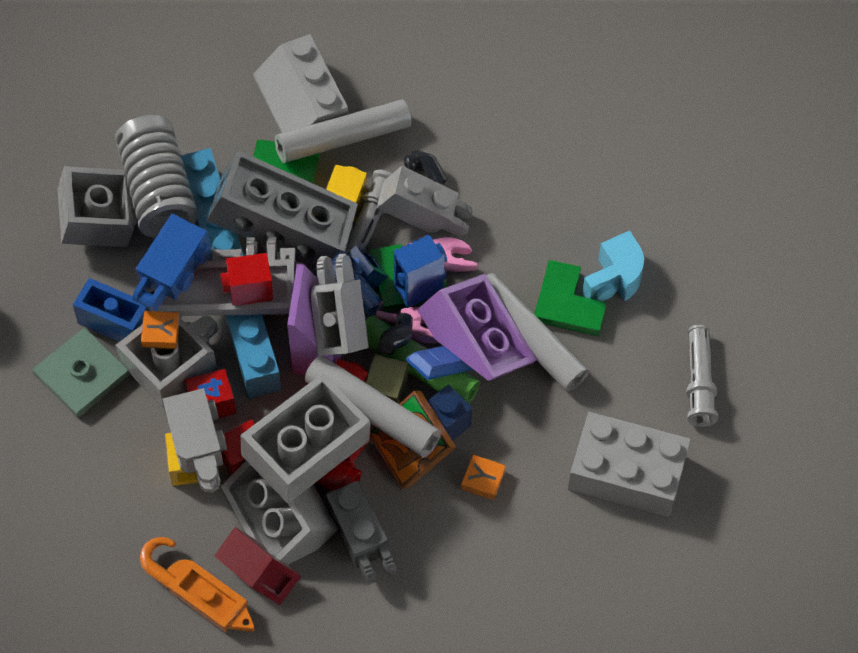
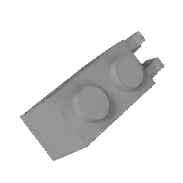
M404 166L398 168L383 181L376 208L425 232L436 233L442 229L457 236L468 234L469 225L461 219L471 218L473 212L472 206L457 199L458 192Z
M339 254L335 261L337 282L335 281L331 258L321 256L316 263L318 285L312 287L310 296L318 356L347 354L369 348L360 279L354 280L351 259L346 254Z
M204 388L163 398L180 469L188 474L196 472L201 490L213 493L221 485L217 467L223 465L221 452L227 451L223 431H215L213 421L219 420L214 399L207 401Z

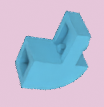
M629 230L600 244L598 261L603 269L584 277L582 291L584 297L605 301L618 291L622 299L626 301L636 293L641 282L644 255L640 245Z

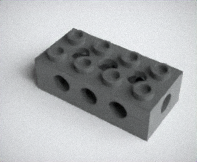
M236 149L222 173L207 221L245 238L255 237L257 243L266 247L268 237H277V252L280 253V248H295V260L316 268L317 260L321 256H327L332 260L340 251L345 252L358 204Z

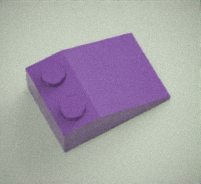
M297 264L287 327L293 374L306 375L311 363L319 357L310 296L312 287L318 285V278L302 264ZM343 354L323 356L336 363L338 358L342 359Z
M485 274L439 290L417 309L434 339L488 381L530 365L537 360Z

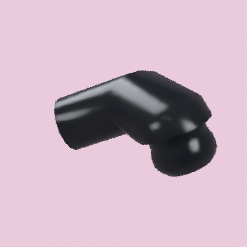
M415 150L411 152V155L404 157L403 161L406 168L412 171L417 169L425 171L429 179L439 184H443L448 180L433 154Z
M399 314L396 318V325L382 333L378 344L380 352L385 355H392L397 348L404 347L410 342L413 331V317L410 314Z

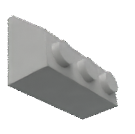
M310 34L281 44L253 73V77L281 133L348 115V106Z
M246 460L221 486L246 534L262 543L271 555L287 565L317 551L338 530L336 523L314 485L310 486L288 504Z

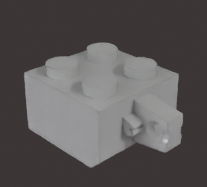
M64 166L57 188L61 244L128 247L134 225H137L138 219L135 215L136 210L132 204L124 170Z
M210 315L202 316L193 323L190 321L185 323L180 318L177 349L142 347L143 324L116 344L120 362L163 409H165L163 398L183 394L187 391L185 379L210 373L217 368L214 351L208 345L210 344L209 339L218 332L217 322Z

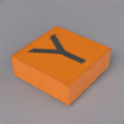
M144 311L141 336L142 347L177 349L180 323L179 312Z
M472 455L461 483V490L494 500L504 476L506 465Z

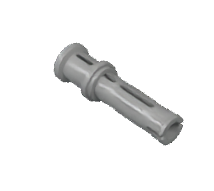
M375 170L371 177L373 182L369 191L362 196L361 204L363 207L349 235L345 249L346 253L355 246L365 250L380 216L385 214V212L376 208L383 181L392 173L385 170Z
M698 324L688 329L691 383L688 384L686 389V395L690 398V411L687 414V421L694 426L706 427L715 424L719 419L714 406L717 387L711 378L710 328Z

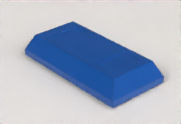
M444 346L417 351L406 358V361L427 380L474 370Z

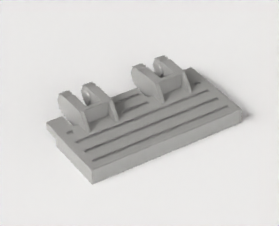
M249 237L247 238L246 255L256 254L258 251L256 238ZM268 237L267 252L272 278L273 301L232 306L230 293L223 294L221 273L227 272L226 258L242 256V250H212V261H210L209 256L204 264H199L193 273L194 279L190 288L186 292H181L176 301L166 296L156 311L179 312V316L289 314L295 280V248H280V260H277V237Z

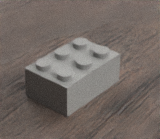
M322 373L241 434V455L289 504L369 441L371 421Z
M588 411L571 468L568 490L670 518L690 438Z

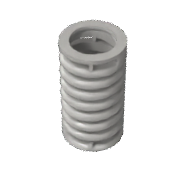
M146 115L124 123L117 130L115 141L122 166L124 167L127 185L130 189L132 204L136 210L135 215L138 219L140 231L146 236L156 238L171 214L195 224L198 219V211L193 193L190 190V183L187 179L184 162L181 159V152L178 148V142L171 121L159 115Z

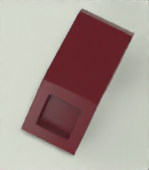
M236 526L214 555L250 587L278 605L282 604L301 577L298 571L271 555L262 543Z

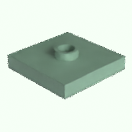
M85 327L32 369L34 376L77 418L82 416L130 376L129 370Z

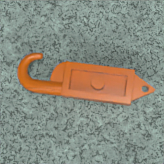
M157 537L145 543L140 553L141 567L148 575L169 589L170 593L225 633L228 629L255 631L246 608L248 606L247 600L194 561L187 559L179 560L166 570L153 560L152 553L157 547L162 545L175 547V541L168 537Z

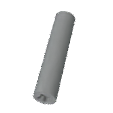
M401 99L275 135V146L280 160L286 163L409 128L411 126V115L406 102Z
M495 273L487 274L488 280L538 363L566 392L577 388L585 380L589 370Z
M319 356L311 363L305 375L306 383L309 384L324 373L371 421L370 424L423 458L427 457L434 450L441 436L439 429L326 357Z

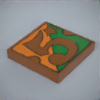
M413 391L399 405L441 431L436 447L427 457H421L375 426L370 430L372 442L401 489H409L456 448L421 391Z

